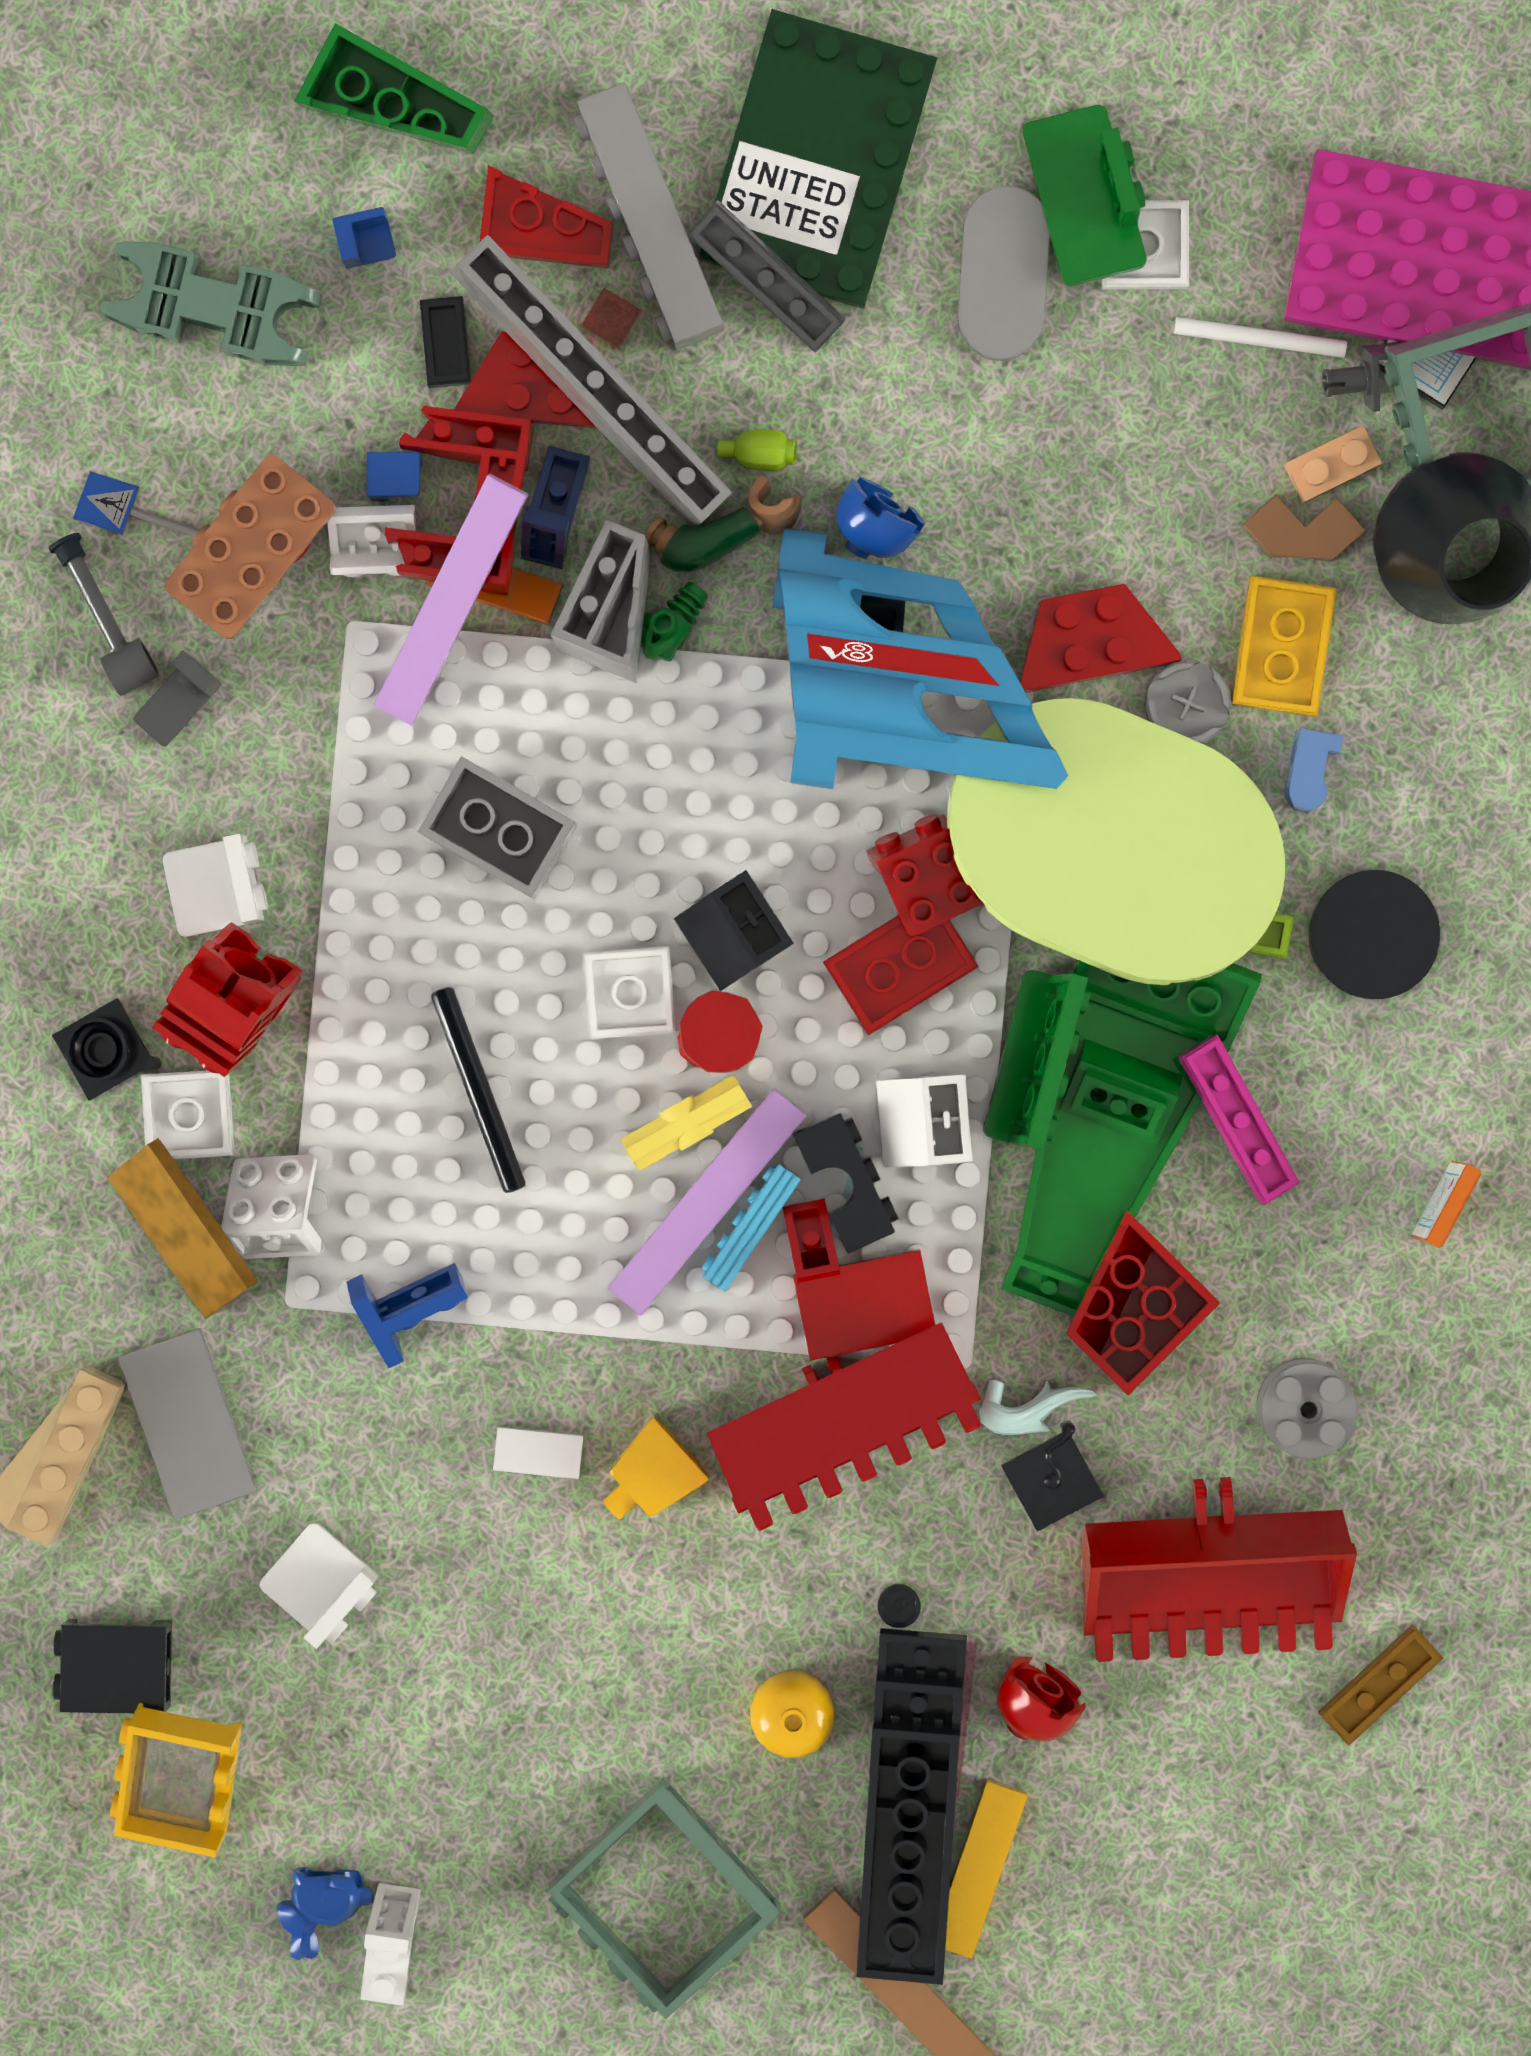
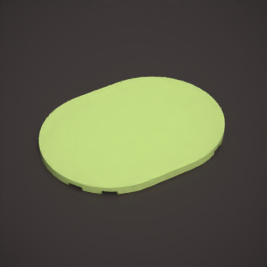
M1074 698L1051 699L1032 703V710L1041 730L1051 746L1056 750L1068 774V777L1057 789L955 774L948 801L947 826L950 829V838L955 854L953 857L965 883L971 886L979 899L986 905L985 909L1014 932L1036 943L1127 980L1145 984L1169 985L1170 983L1198 981L1225 970L1244 956L1258 942L1275 916L1284 887L1285 854L1280 829L1273 811L1264 795L1242 769L1224 755L1198 741L1105 703ZM996 722L979 736V738L1008 742Z

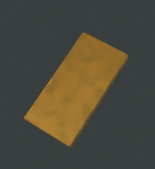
M159 1138L147 1144L107 1177L205 1319L258 1282Z

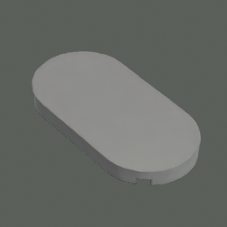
M1014 186L995 187L982 193L968 209L963 226L957 315L958 328L963 339L973 348V351L983 358L994 361L1012 360L1029 350L1039 338L1045 318L1050 234L1041 202L1030 192Z

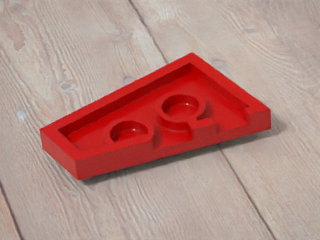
M488 165L480 241L489 235L510 258L609 268L613 222L568 201L557 199L540 191L531 184L524 181L520 182Z

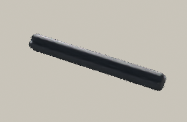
M452 987L437 990L431 994V999L501 1187L505 1193L522 1189L526 1183L455 991Z

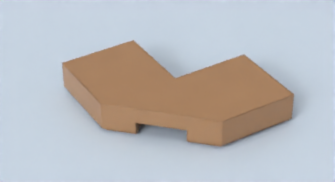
M1277 495L1242 525L1270 558H1301L1332 561L1366 531L1338 499L1334 500L1304 527Z

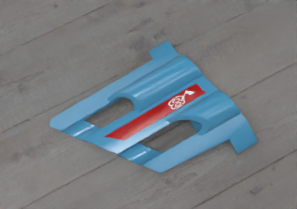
M784 527L773 608L784 610L789 652L791 690L796 727V743L790 783L833 789L837 759L842 757L1057 789L1068 777V774L1059 755L1041 730L1032 710L1033 705L999 646H995L974 603L958 580L826 555L824 551L827 533ZM862 595L930 604L933 606L950 639L887 630L861 610ZM928 691L986 700L998 727L1008 742L941 731L926 715L921 701L922 694Z

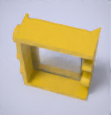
M139 1703L132 1718L124 1719L119 1736V1744L125 1745L124 1755H120L114 1775V1780L120 1782V1790L115 1792L110 1808V1817L116 1818L114 1836L215 1858L228 1829L242 1722L225 1725L143 1707L144 1703Z

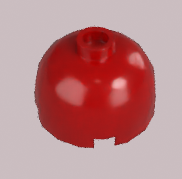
M1017 1657L1004 1673L997 1688V1705L1001 1716L1007 1723V1728L1014 1736L1023 1740L1030 1739L1047 1742L1064 1736L1074 1726L1086 1708V1703L1080 1705L1078 1701L1082 1694L1080 1689L1067 1675L1046 1662L1045 1673L1029 1664L1032 1657Z

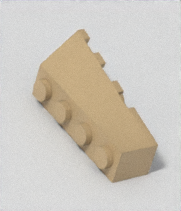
M89 1365L80 1369L74 1384L0 1475V1523L4 1527L46 1547L57 1540L126 1389V1382Z

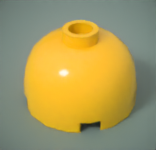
M784 1670L769 1677L756 1689L750 1703V1724L756 1739L769 1752L783 1758H803L815 1753L829 1739L835 1725V1704L829 1690L816 1676L802 1670Z

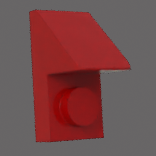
M825 1198L782 1207L797 1282L801 1283L840 1275Z

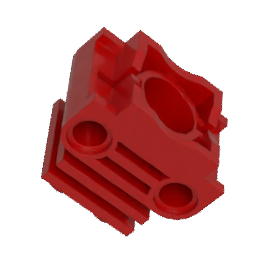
M230 922L215 938L203 944L195 958L185 966L166 999V1002L169 1004L164 1007L160 1014L162 1017L155 1022L152 1028L159 1032L164 1041L169 1045L183 1049L197 1058L199 1064L204 1069L226 1077L253 1052L257 1046L256 1042L265 1033L264 1029L277 1017L298 985L303 970L287 959L267 953L263 960H260L256 955L261 947L252 939L250 934Z

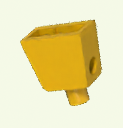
M654 1414L611 1467L610 1474L620 1485L603 1500V1503L619 1520L637 1504L649 1517H652L705 1484L709 1480L710 1474Z

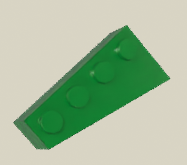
M336 23L294 100L295 103L305 109L471 154L476 152L494 118V115L485 107Z

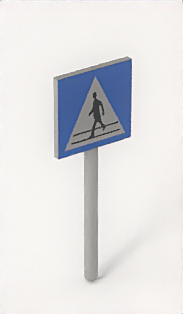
M91 471L73 516V520L122 536L130 516L193 537L200 531V529L133 508L139 490L138 486Z

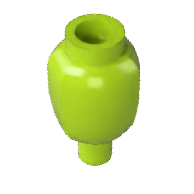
M749 430L741 433L736 440L718 441V457L735 458L741 466L747 469L781 471L787 465H795L797 461V439H788L786 434L778 430Z

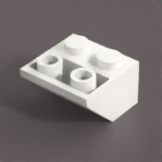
M965 1074L876 1081L883 1167L973 1162Z

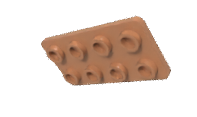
M273 454L267 455L238 492L234 490L225 498L219 508L221 511L219 516L211 525L206 524L197 533L192 541L194 547L165 582V589L169 594L226 639H232L238 634L336 511L335 503Z

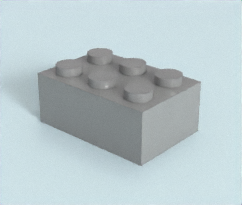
M461 756L417 832L530 898L535 899L576 829L577 823Z

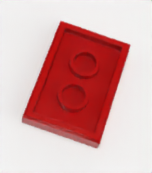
M899 915L823 961V964L868 1036L979 967L950 920L921 934L911 936L905 931Z
M920 1249L839 1265L841 1274L798 1283L796 1274L793 1275L810 1361L896 1344L935 1326Z

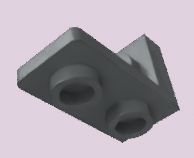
M183 650L171 662L177 669L133 717L135 723L164 747L170 744L222 685L218 679Z

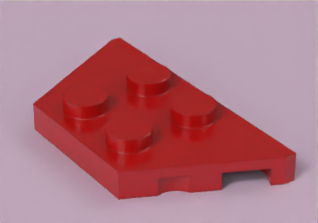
M501 331L455 407V410L531 419L532 423L597 428L506 331Z
M1125 584L1041 600L1038 603L1033 622L1034 628L1028 642L1025 654L1026 659L1019 681L1024 691L1028 693L1165 666L1174 662H1180L1182 659L1179 651Z

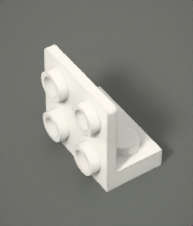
M312 1154L240 1158L234 1160L221 1228L242 1259L320 1254L322 1239L307 1219L317 1160Z

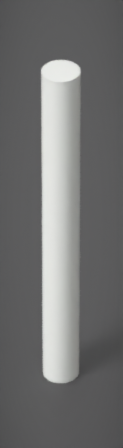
M1182 317L1175 318L1173 334L1341 358L1345 357L1347 348L1346 340Z

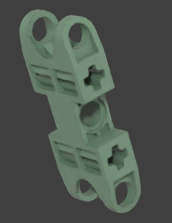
M125 241L116 244L114 256L120 260L135 264V267L139 268L143 275V285L140 291L131 298L119 299L118 303L102 301L100 314L139 334L179 344L185 323L224 332L221 349L228 356L264 365L303 366L306 364L308 352L287 345L288 340L280 337L276 329L279 317L286 310L302 308L303 305L319 308L322 295L316 290L283 274L244 264L241 265L237 285L198 276L197 273L201 260L195 252L153 242Z

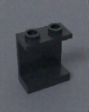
M68 1619L61 1625V1630H56L54 1636V1655L61 1657L60 1674L56 1673L54 1676L53 1697L54 1700H60V1712L134 1714L139 1703H144L143 1707L164 1712L171 1707L172 1620H155L150 1625L77 1624V1619Z

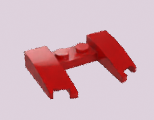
M423 406L421 412L429 419L416 438L405 432L400 438L399 446L401 449L480 464L475 493L476 499L488 474H492L522 490L525 471H528L534 429L531 419ZM518 517L481 589L483 592L508 595L514 561L513 546ZM385 528L388 544L398 542L405 563L396 566L398 574L435 582L457 536Z

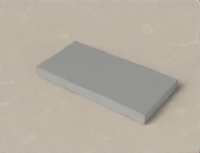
M201 1328L117 1357L174 1520L258 1491Z

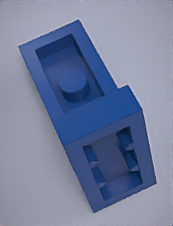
M455 1263L376 1300L362 1274L346 1281L351 1304L388 1368L404 1362L396 1332L411 1329L421 1320L439 1311L450 1310L457 1306L460 1301L468 1298L463 1277Z

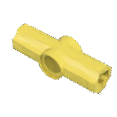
M732 1075L709 1087L708 1090L695 1097L692 1094L660 1112V1117L621 1138V1141L636 1168L640 1171L665 1158L666 1155L677 1149L682 1151L714 1133V1128L748 1110L752 1105L735 1075Z

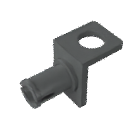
M1404 342L1362 346V362L1360 366L1330 370L1323 369L1322 379H1327V382H1322L1325 397L1362 392L1364 404L1373 412L1380 411L1379 360H1388L1385 348Z

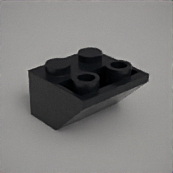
M747 870L715 889L674 918L720 991L794 944Z

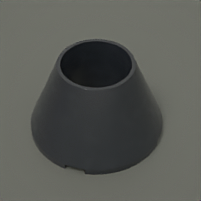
M1472 452L1451 453L1447 457L1437 459L1428 464L1422 463L1407 473L1385 499L1379 511L1374 529L1373 554L1376 556L1380 579L1386 590L1410 613L1427 621L1440 624L1471 623L1491 616L1510 604L1531 580V486L1527 480L1505 462L1492 456ZM1482 519H1497L1500 527V541L1490 563L1482 571L1469 578L1446 580L1444 560L1453 538L1464 527Z

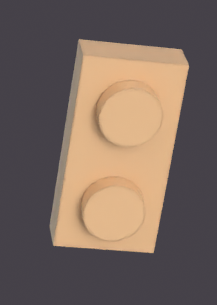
M1364 425L1285 463L1284 467L1302 503H1305L1379 467L1382 462Z

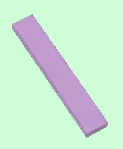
M492 474L487 475L373 706L411 726L414 724L529 495L528 493Z
M773 1088L607 1289L641 1316L807 1115Z

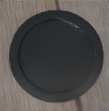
M894 1584L887 1587L880 1594L877 1607L881 1619L887 1625L894 1628H904L916 1621L920 1614L921 1604L917 1593L911 1587L904 1584Z

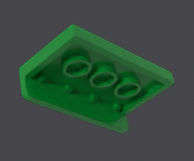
M1028 970L1023 974L983 1126V1132L987 1137L1020 1146L1044 1149L1046 1141L1051 1142L1057 1127V1117L1053 1116L1056 1101L1063 1098L1068 1085V1074L1064 1073L1068 1056L1073 1057L1079 1043L1080 1034L1078 1031H1075L1079 1014L1085 1013L1090 1000L1091 991L1086 988L1087 977L1073 973L1050 975L1036 970Z

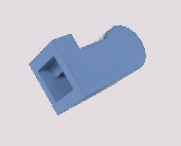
M1304 728L1295 731L1285 786V799L1292 809L1299 812H1308L1320 807L1324 803L1327 796V786L1323 779L1328 754L1337 755L1341 752L1343 735Z

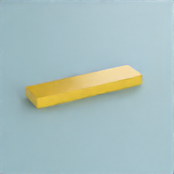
M989 1779L985 1780L950 1882L945 1950L972 1959L1028 1797L1027 1792Z

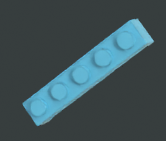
M779 1163L776 1167L770 1165L762 1177L766 1182L761 1190L758 1188L754 1189L747 1200L751 1204L746 1212L740 1210L733 1220L732 1224L736 1227L729 1235L725 1232L717 1244L721 1249L715 1258L710 1255L702 1266V1269L705 1270L703 1277L723 1291H726L801 1180L799 1176Z

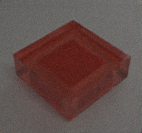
M603 288L582 323V327L620 349L641 314V309Z

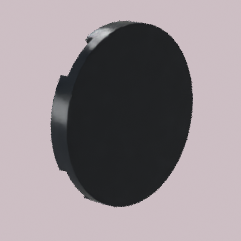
M1384 870L1357 872L1342 878L1331 886L1319 900L1316 908H1314L1309 924L1311 954L1319 971L1334 986L1348 995L1362 999L1391 998L1405 993L1416 986L1431 969L1440 945L1439 919L1429 897L1410 879Z

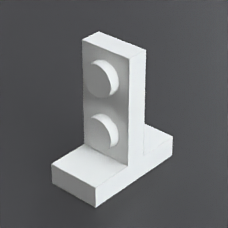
M378 1883L365 1934L364 1948L366 1949L361 2000L403 2006L421 1889Z

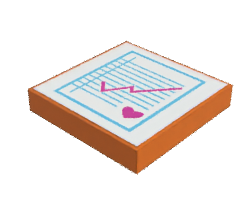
M1451 1161L1411 1237L1424 1244L1437 1248L1443 1247L1481 1176V1170L1468 1163Z

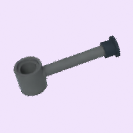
M73 533L54 542L49 546L50 553H56L63 567L68 566L111 651L101 657L100 661L113 687L120 696H123L160 675L140 638L126 642L83 559L86 554L79 542L82 537L80 533Z

